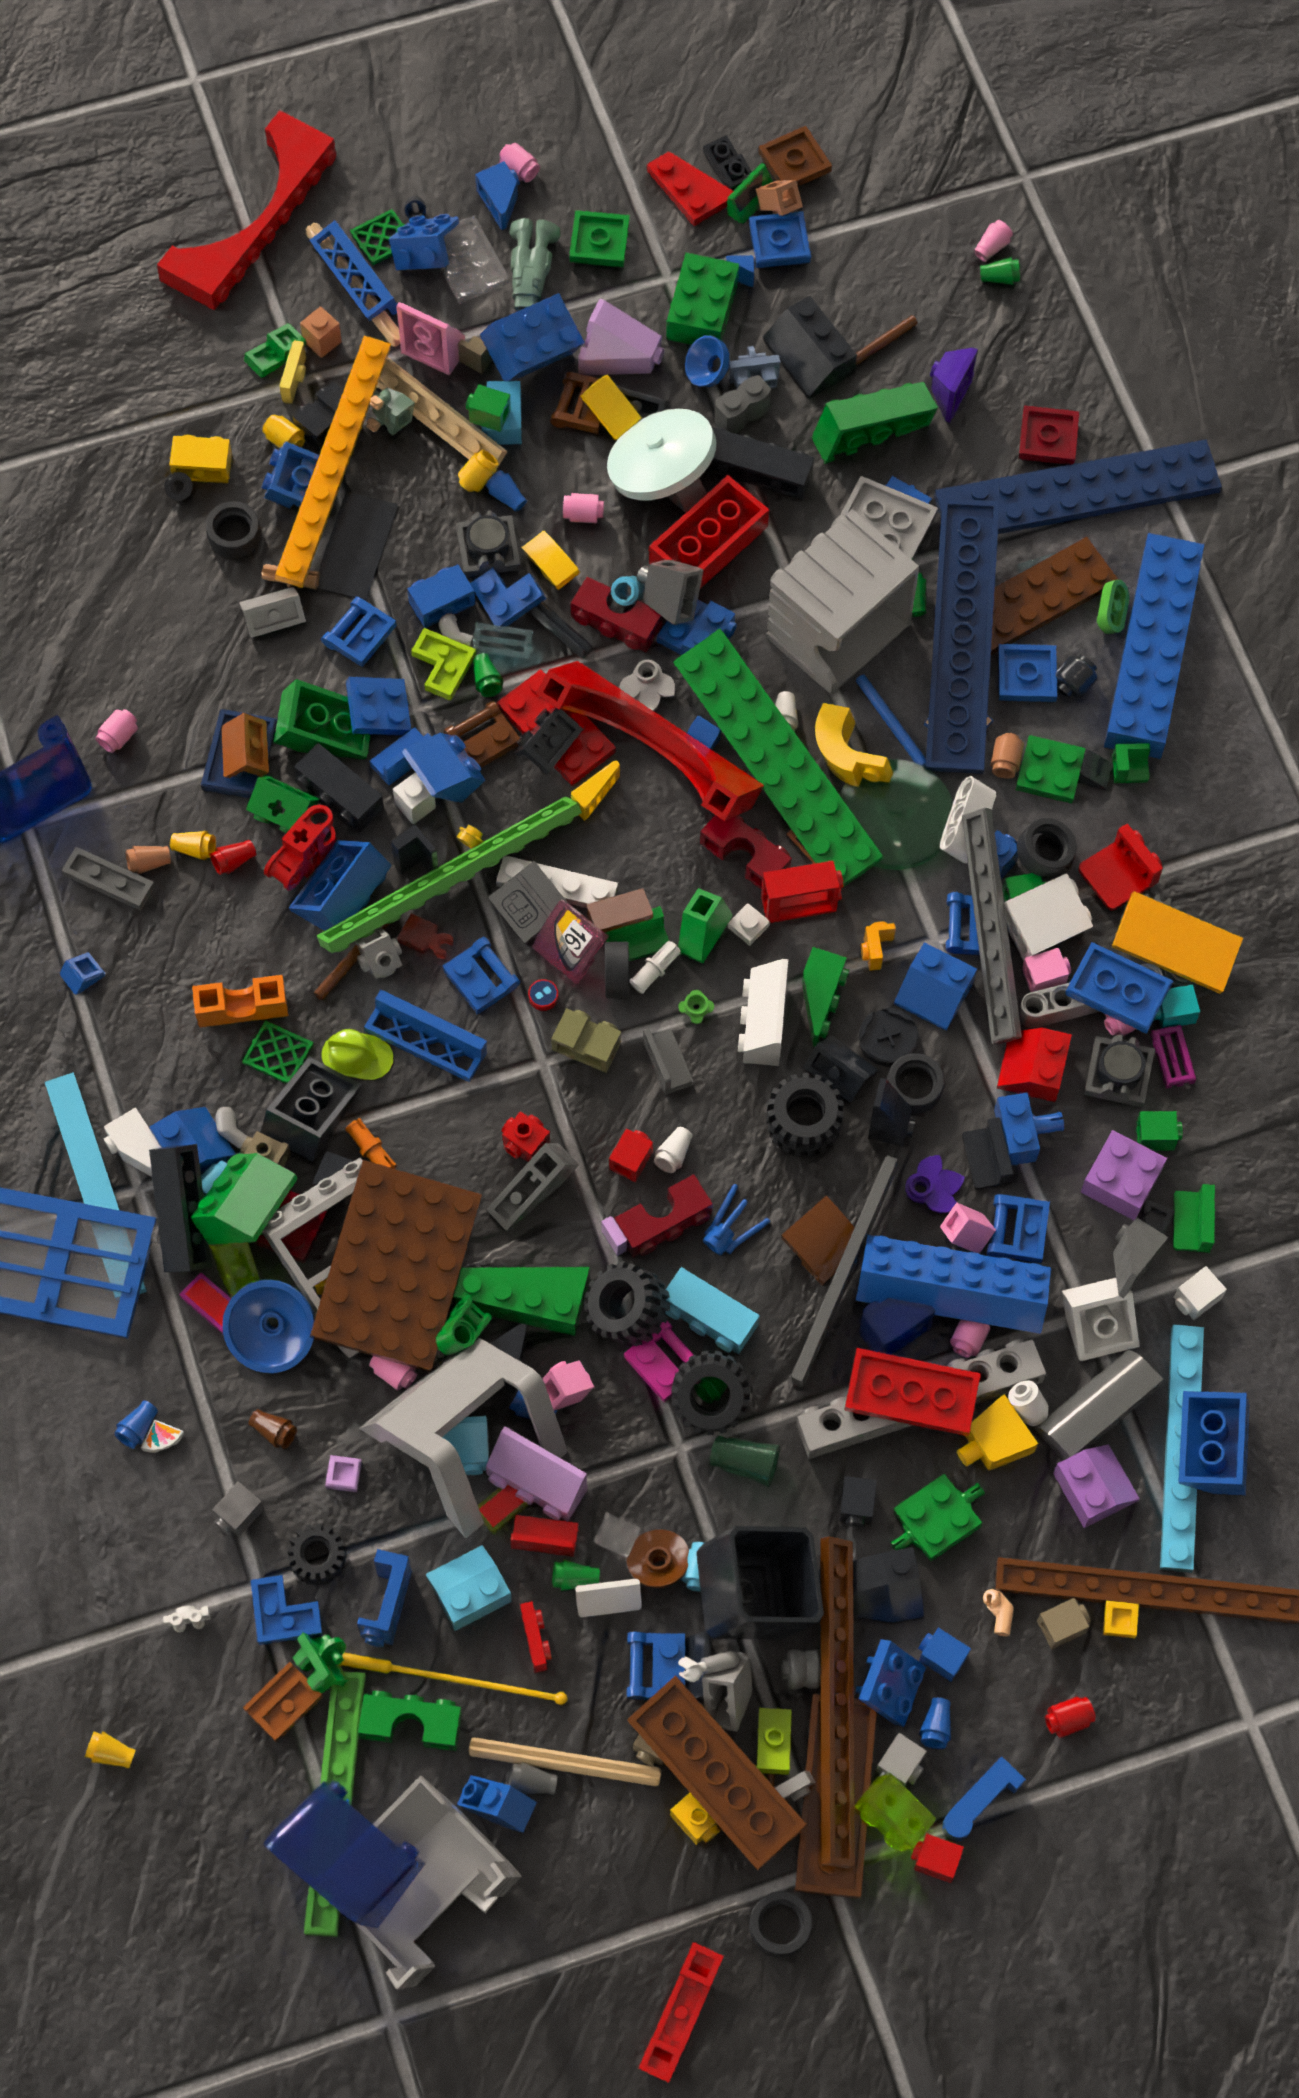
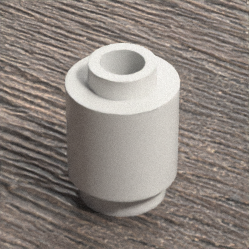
M1022 1381L1012 1387L1008 1398L1022 1421L1030 1426L1042 1424L1048 1417L1049 1407L1037 1385L1032 1381Z

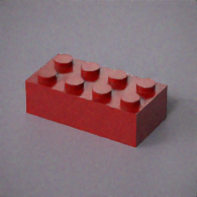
M727 475L649 546V564L663 560H673L702 568L704 570L700 585L701 589L768 527L769 509Z

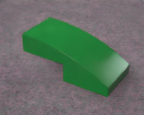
M287 323L267 334L265 343L246 352L244 361L263 378L287 362L294 340L304 342L305 345L306 339Z

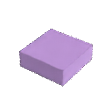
M610 1216L601 1221L602 1233L616 1255L619 1256L626 1252L627 1238L614 1218Z
M330 1455L325 1484L326 1489L357 1492L362 1460Z

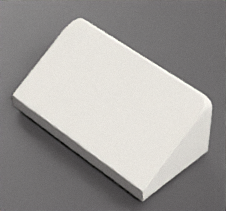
M638 1579L575 1587L579 1617L636 1611L642 1607L640 1582Z

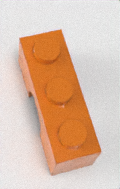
M283 975L252 978L253 985L242 990L226 989L223 987L222 982L192 986L195 1016L199 1028L289 1016Z

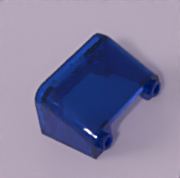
M58 715L45 721L38 729V738L43 748L0 771V843L10 841L85 798L91 791L92 783L66 726Z
M332 1780L331 1783L323 1781L269 1834L263 1843L276 1857L351 1921L358 1925L378 1929L426 1863L417 1857L420 1851L405 1840L402 1844L392 1841L353 1808L346 1797L348 1790L335 1780Z

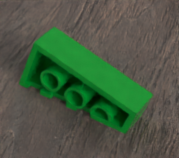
M924 382L907 383L901 387L889 390L881 389L878 392L866 395L858 394L853 398L844 400H832L826 403L811 438L824 463L827 464L834 461V455L845 452L848 456L858 451L857 447L871 442L872 446L883 443L893 433H895L896 437L930 425L938 407Z

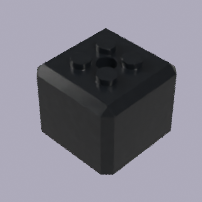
M734 1526L702 1544L697 1550L696 1556L705 1631L713 1639L783 1640L818 1623L824 1615L814 1536L806 1527ZM740 1585L747 1592L746 1600L742 1599Z

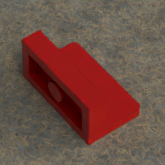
M516 1515L510 1540L511 1549L574 1557L579 1523Z

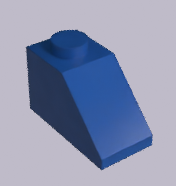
M505 161L475 174L476 191L501 230L507 228L518 198L517 186L520 184L516 172L513 169L510 170Z

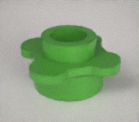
M693 990L686 997L685 1001L679 1003L678 1009L681 1013H686L691 1018L692 1023L700 1024L707 1013L713 1012L714 1003L708 1001V998L701 991ZM694 1005H698L699 1008L695 1009Z

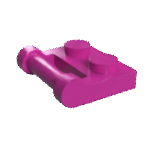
M668 1321L661 1323V1332L659 1334L653 1333L651 1341L646 1342L642 1340V1345H634L624 1353V1358L663 1402L672 1397L673 1380L679 1369L658 1347L656 1342L663 1338L685 1363L693 1355L671 1330L672 1325Z

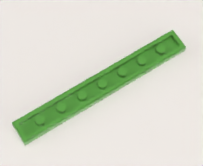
M344 1672L349 1681L343 1687L334 1684L331 1686L304 1927L305 1935L338 1937L341 1910L316 1883L347 1852L359 1743L358 1729L365 1688V1673Z

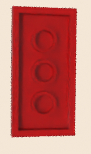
M542 669L497 702L500 711L522 734L527 730L531 732L537 724L534 720L544 709L549 711L554 708L553 705L536 695L546 675ZM562 709L583 728L582 732L554 766L561 776L573 786L616 753V747L586 715Z
M857 1348L844 1411L969 1436L981 1373Z

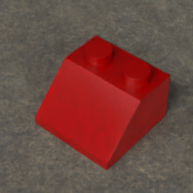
M1046 1028L1021 1030L1022 1038L1007 1042L997 1089L1018 1094L1028 1093V1096L1056 1102L1072 1035Z

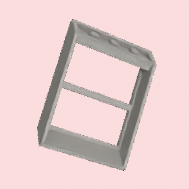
M361 1158L346 1164L337 1173L321 1180L316 1186L305 1193L294 1197L291 1202L275 1212L262 1232L315 1314H317L320 1298L313 1287L327 1279L331 1266L307 1280L281 1239L353 1194L363 1161ZM338 1346L348 1358L358 1353V1351Z

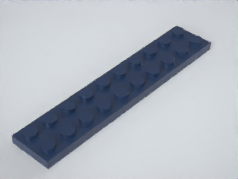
M1207 439L938 489L935 490L934 497L940 518L942 514V498L1000 501L998 534L1216 494L1220 493L1222 486Z
M942 498L925 771L984 774L1000 501Z

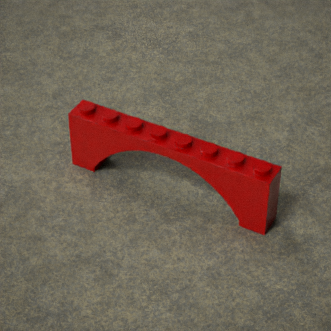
M281 110L265 128L267 146L273 148L278 159L279 179L276 191L264 212L247 228L222 241L191 248H176L172 245L157 264L161 282L213 310L220 303L226 301L231 288L235 283H239L243 279L246 269L251 263H255L258 260L264 246L273 241L278 228L282 224L287 223L293 209L297 204L300 205L304 201L307 191L312 185H316L319 182L322 172L327 166H331L336 159L337 153L334 138Z
M579 661L549 669L536 695L559 710L573 711L607 723L630 734L659 752L680 769L692 782L702 798L701 806L724 821L751 810L764 785Z

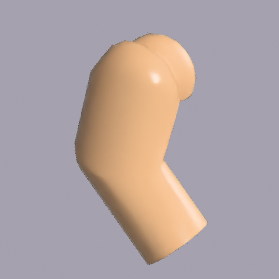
M989 1589L984 1593L983 1601L996 1617L994 1634L1010 1636L1014 1607L1002 1592Z

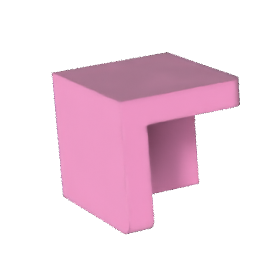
M959 1203L954 1205L940 1225V1228L951 1243L978 1254L996 1231L983 1213Z

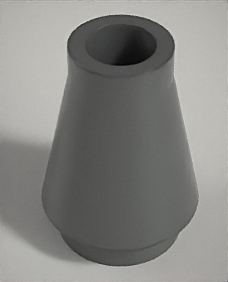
M521 1762L520 1765L512 1764L508 1785L523 1794L554 1795L557 1775L549 1774L524 1762Z

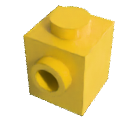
M691 1793L687 1794L670 1810V1816L696 1845L701 1840H704L705 1843L709 1842L720 1831L718 1824Z

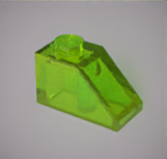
M248 1242L210 1245L219 1275L231 1298L246 1285L260 1281Z

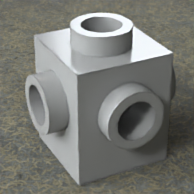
M382 927L375 929V932L366 938L355 940L361 954L357 956V960L364 972L369 971L376 979L390 976L395 972L396 968L402 966L399 958L402 951L395 938L391 939Z

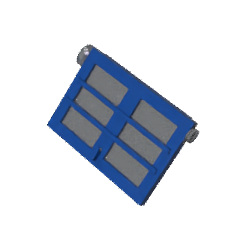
M0 1188V1314L128 1339L152 1243H160L157 1218Z

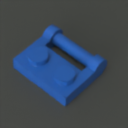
M355 597L350 603L351 608L330 632H326L322 636L321 641L329 649L338 651L363 667L396 628L397 624L395 619L362 598ZM359 615H365L344 641L341 640V636Z
M958 892L949 893L947 895V905L950 907L949 939L946 940V951L953 954L980 955L972 896ZM961 908H970L969 941L961 940Z
M486 937L478 939L470 948L442 966L444 973L477 1015L514 991L521 983L515 974L511 975L490 948L491 943ZM482 956L502 981L499 986L496 987L475 961L476 958Z
M995 1195L993 1206L996 1208L993 1227L996 1231L992 1235L991 1243L988 1244L987 1255L996 1258L1005 1257L1041 1263L1043 1260L1050 1202L1010 1195ZM1008 1209L1017 1210L1012 1246L1004 1244Z
M629 1632L627 1634V1644L630 1645V1687H627L628 1699L649 1700L674 1676H677L685 1685V1678L679 1675V1673L685 1671V1668L678 1664L680 1659L685 1657V1634ZM643 1646H653L652 1688L643 1687Z

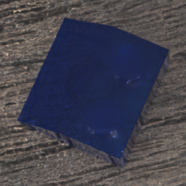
M887 1298L881 1303L878 1300L874 1301L863 1310L864 1314L861 1319L859 1335L871 1351L893 1355L931 1330L935 1309L930 1305Z

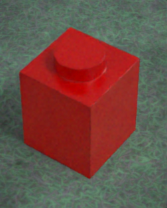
M626 1128L609 1157V1169L636 1183L653 1153V1142L650 1137L641 1131L635 1130L633 1132Z
M926 1833L923 1842L916 1840L910 1858L916 1861L913 1870L951 1883L964 1847Z

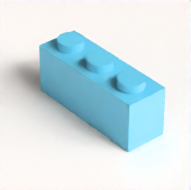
M682 1267L666 1288L670 1296L666 1299V1302L670 1303V1311H666L665 1314L675 1320L681 1318L689 1323V1328L700 1336H705V1334L716 1340L715 1344L726 1352L734 1351L740 1354L759 1325L760 1315Z

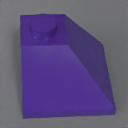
M972 347L945 352L941 361H935L930 371V377L933 378L931 390L946 422H951L973 381L978 353L976 348Z

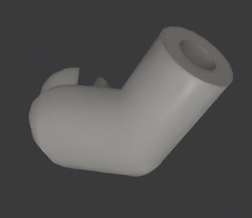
M448 613L440 618L439 629L443 636L472 647L474 636L460 632L455 615Z
M221 1107L217 1110V1132L240 1149L248 1136L237 1129L234 1111L230 1107Z

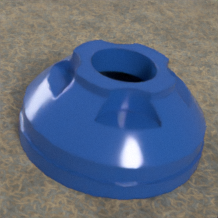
M712 336L700 337L691 345L686 355V375L690 382L699 387H712L718 384L729 369L728 349L718 338ZM719 357L721 361L718 371L713 372L712 364Z

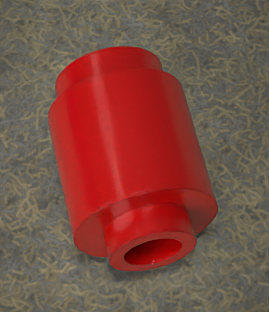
M1078 1696L1048 1707V1715H1045L1048 1730L1051 1734L1056 1733L1059 1738L1088 1728L1090 1723L1096 1720L1095 1712L1087 1697L1080 1699Z

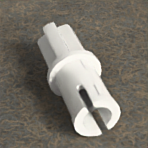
M667 941L652 958L645 960L646 964L629 980L631 986L639 993L644 994L645 990L658 976L663 977L665 974L664 970L680 954L679 947L675 943Z

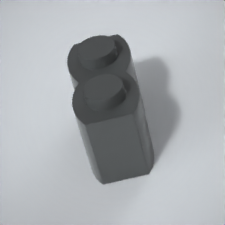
M759 375L746 379L737 390L723 394L716 401L714 423L728 432L738 433L747 425L748 421L757 420L767 413L770 408L771 388Z

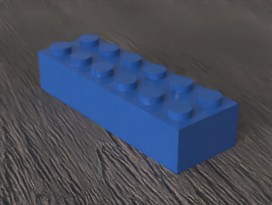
M867 1235L856 1301L1041 1334L1048 1305L1051 1267L1042 1266L1037 1263L1029 1264L1012 1261L1008 1258L984 1256L975 1252L968 1253L951 1250L947 1247L923 1245L914 1241L906 1242L890 1239L885 1236Z

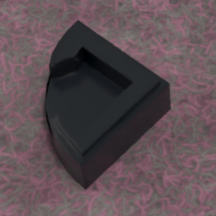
M1146 1199L1143 1207V1220L1151 1227L1165 1234L1175 1211Z

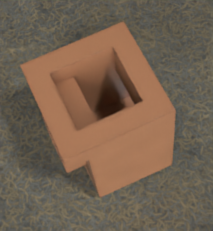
M796 180L774 181L756 189L761 211L772 210L773 214L782 216L803 207Z

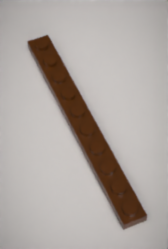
M828 1536L820 1538L821 1597L824 1612L821 1618V1865L848 1868L855 1867L853 1541Z
M1001 1557L997 1559L995 1590L1000 1592L1070 1600L1075 1598V1600L1098 1603H1106V1601L1139 1604L1138 1607L1299 1624V1589Z

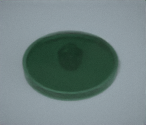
M888 759L893 771L889 783L883 781L871 782L862 777L859 787L845 783L840 796L883 855L884 859L877 863L876 867L891 870L913 868L926 863L941 851L940 841L953 802L945 784L929 769L907 760Z

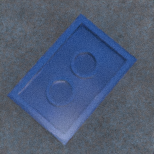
M1091 942L1065 995L1147 1034L1172 986L1173 980Z

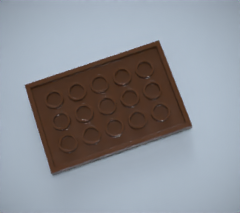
M363 1160L310 1338L431 1372L438 1349L436 1336L446 1321L482 1194Z

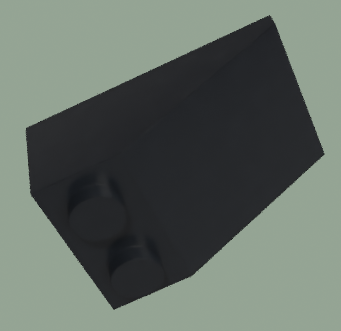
M308 1057L266 1109L260 1133L281 1143L289 1144L291 1151L313 1162L328 1143L362 1084Z

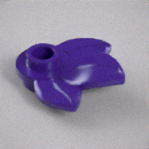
M940 1155L929 1156L919 1163L917 1173L907 1179L905 1192L909 1199L916 1203H925L934 1212L949 1213L956 1204L952 1195L961 1188L965 1177L954 1171L943 1170ZM922 1185L926 1191L919 1193L915 1190V1186Z

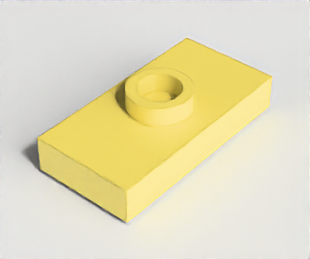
M294 340L280 382L281 399L285 403H293L298 383L303 382L306 367L304 363L306 353L304 342Z

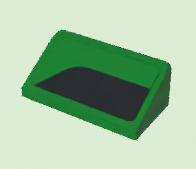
M763 163L759 164L728 196L727 214L741 224L745 223L760 207L756 189L773 182Z

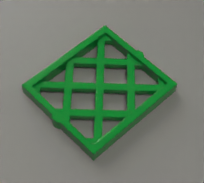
M393 209L351 229L350 234L358 244L360 251H363L373 266L393 256L391 248L382 247L383 240L389 241L390 236H385L387 229L396 230L397 232V229L405 226V224L401 222ZM390 218H394L398 226L389 225ZM386 219L385 224L379 223L380 221ZM374 226L383 228L381 235L372 233ZM369 227V231H368V232L362 231V230H364V229H366V228ZM357 235L367 236L365 243H362ZM371 237L380 239L378 246L369 244ZM367 248L376 250L374 257L370 256ZM380 251L386 252L379 256Z
M265 1020L256 1038L252 1040V1045L246 1053L242 1064L287 1084L304 1064L314 1043ZM268 1030L271 1039L260 1042L264 1031ZM273 1030H275V1031H277V1032H279V1033H281V1034H283V1035H280V1036L275 1037V1036H274V1033H273ZM287 1038L290 1047L279 1050L277 1041ZM291 1038L301 1042V1044L293 1046ZM273 1043L275 1052L265 1055L262 1046ZM258 1047L261 1056L250 1059L252 1052ZM306 1047L304 1054L298 1059L295 1050ZM291 1051L294 1060L283 1063L281 1054ZM277 1056L280 1065L269 1068L266 1059ZM263 1060L265 1068L255 1064V1062ZM296 1064L292 1075L287 1076L285 1068ZM281 1069L283 1076L276 1074L273 1071Z

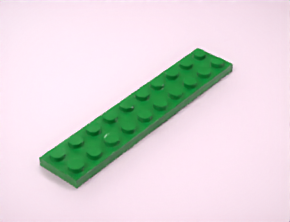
M720 628L673 661L755 779L764 785L763 790L815 863L834 861L836 871L840 870L842 873L843 887H845L884 859L881 852Z

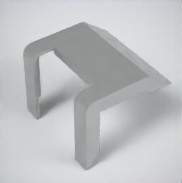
M481 1338L476 1339L474 1344L455 1355H448L432 1368L431 1372H427L359 1428L379 1442H389L429 1468L446 1515L465 1538L474 1533L484 1522L459 1454L453 1445L442 1437L505 1385L504 1381L517 1388L522 1394L540 1447L559 1458L567 1453L556 1415L541 1376L534 1369Z
M420 1776L316 1884L397 1967L389 1969L386 1974L395 1988L399 1990L417 1986L435 1967L432 1960L415 1941L481 1873L492 1883L483 1893L485 1897L504 1896L522 1876L450 1800L423 1776Z

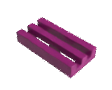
M1181 1025L1152 1030L1150 1035L1165 1088H1172L1173 1085H1177V1087L1183 1086L1184 1083L1194 1084L1196 1076ZM1170 1034H1175L1186 1072L1184 1076L1181 1075ZM1160 1036L1164 1038L1174 1078L1171 1077Z

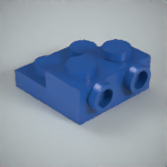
M286 441L280 450L274 449L269 465L274 466L272 474L267 472L261 487L266 490L264 498L287 508H291L293 504L300 507L319 455Z
M697 600L694 620L676 625L667 620L657 635V642L683 655L719 628L730 639L737 628L735 613L713 601H710L707 605Z

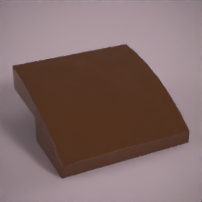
M825 1196L781 1235V1239L802 1260V1265L823 1286L835 1275L855 1227L838 1207Z

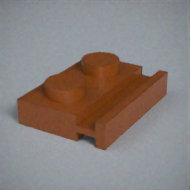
M289 1662L243 1709L277 1743L323 1698V1694L313 1691L307 1683V1678Z

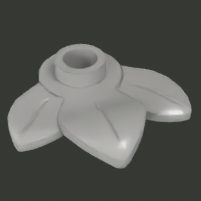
M652 660L639 662L633 674L625 677L619 686L621 690L653 711L658 708L661 697H673L675 695L673 679L662 673L660 665ZM646 673H652V674H653V675L650 676V677H647V678L644 677V675H645Z

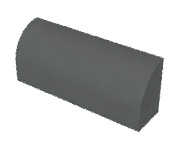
M1126 1350L1052 1412L1042 1424L1037 1425L1034 1430L1063 1461L1091 1447L1157 1391L1162 1384L1163 1378L1140 1355L1131 1350Z

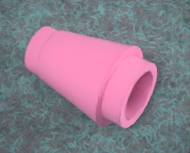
M1000 220L991 223L974 250L975 255L980 260L986 262L1011 242L1012 230Z

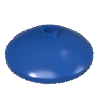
M260 1280L246 1285L231 1298L223 1316V1335L230 1352L240 1363L258 1372L278 1373L297 1365L311 1349L314 1339L310 1338L315 1317L309 1302L297 1289L276 1280ZM269 1318H276L279 1323L278 1327L271 1326Z

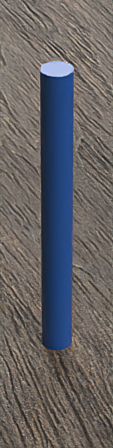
M865 674L860 675L855 680L917 767L920 770L925 768V756Z

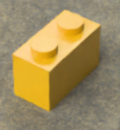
M192 435L173 436L169 464L171 474L182 472L187 474L192 481L229 483L232 460L229 439L217 436L211 438L195 437Z

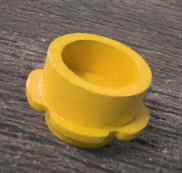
M468 825L466 829L459 827L460 832L456 838L470 849L483 842L480 839L483 834L473 826Z

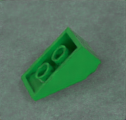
M295 679L282 691L274 737L275 744L308 753L319 743L334 756L363 760L367 758L371 734L352 733L347 696Z

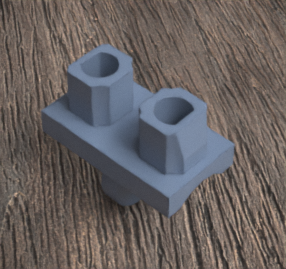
M750 346L747 348L748 355L738 356V360L729 361V382L734 383L736 390L743 381L757 375L770 388L777 387L780 370L779 355L766 356V353L756 354L754 346Z

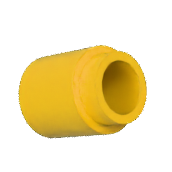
M271 415L263 425L262 432L266 435V439L278 448H281L285 441L301 448L304 445V431L283 416Z
M483 449L479 453H474L458 473L460 485L469 492H480L488 480L496 473V467L499 464L497 459L490 452Z

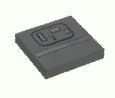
M535 861L531 862L488 897L525 945L552 924L563 907H565V910L560 916L572 908Z

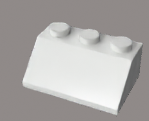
M787 959L751 968L750 979H744L743 997H748V1007L742 1006L740 1024L746 1025L745 1034H739L738 1052H744L743 1063L779 1066L788 968Z

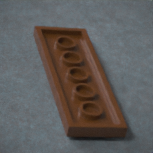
M1088 537L1079 540L995 587L991 655L998 652L999 644H1012L1102 594L1103 587L1107 582L1118 580Z
M674 1676L627 1719L757 1870H760L808 1826L677 1676Z
M813 1694L805 1771H810L816 1783L809 1787L811 1793L803 1797L801 1818L808 1826L800 1832L795 1892L855 1899L861 1898L876 1711L858 1698H854L855 1867L843 1868L821 1865V1694Z

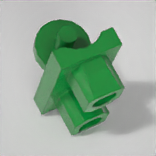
M304 1632L297 1638L301 1648L294 1655L293 1659L302 1670L310 1671L314 1666L315 1671L307 1679V1683L313 1691L324 1693L333 1684L343 1687L349 1681L339 1665L344 1660L342 1655L346 1650V1644L342 1638H331L329 1635H324L322 1638L312 1639Z

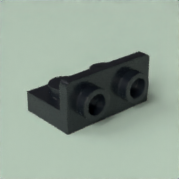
M556 707L549 711L544 709L536 717L534 722L537 725L531 732L527 730L517 741V744L520 746L515 751L518 757L525 755L545 774L552 770L583 730L562 709L559 710Z

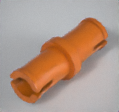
M361 1118L352 1121L345 1128V1131L361 1149L360 1154L363 1158L367 1157L372 1163L393 1169L397 1167V1164L383 1149L382 1141L379 1137L375 1138Z

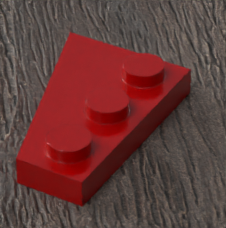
M668 151L647 164V172L693 226L727 207L728 196L733 190Z

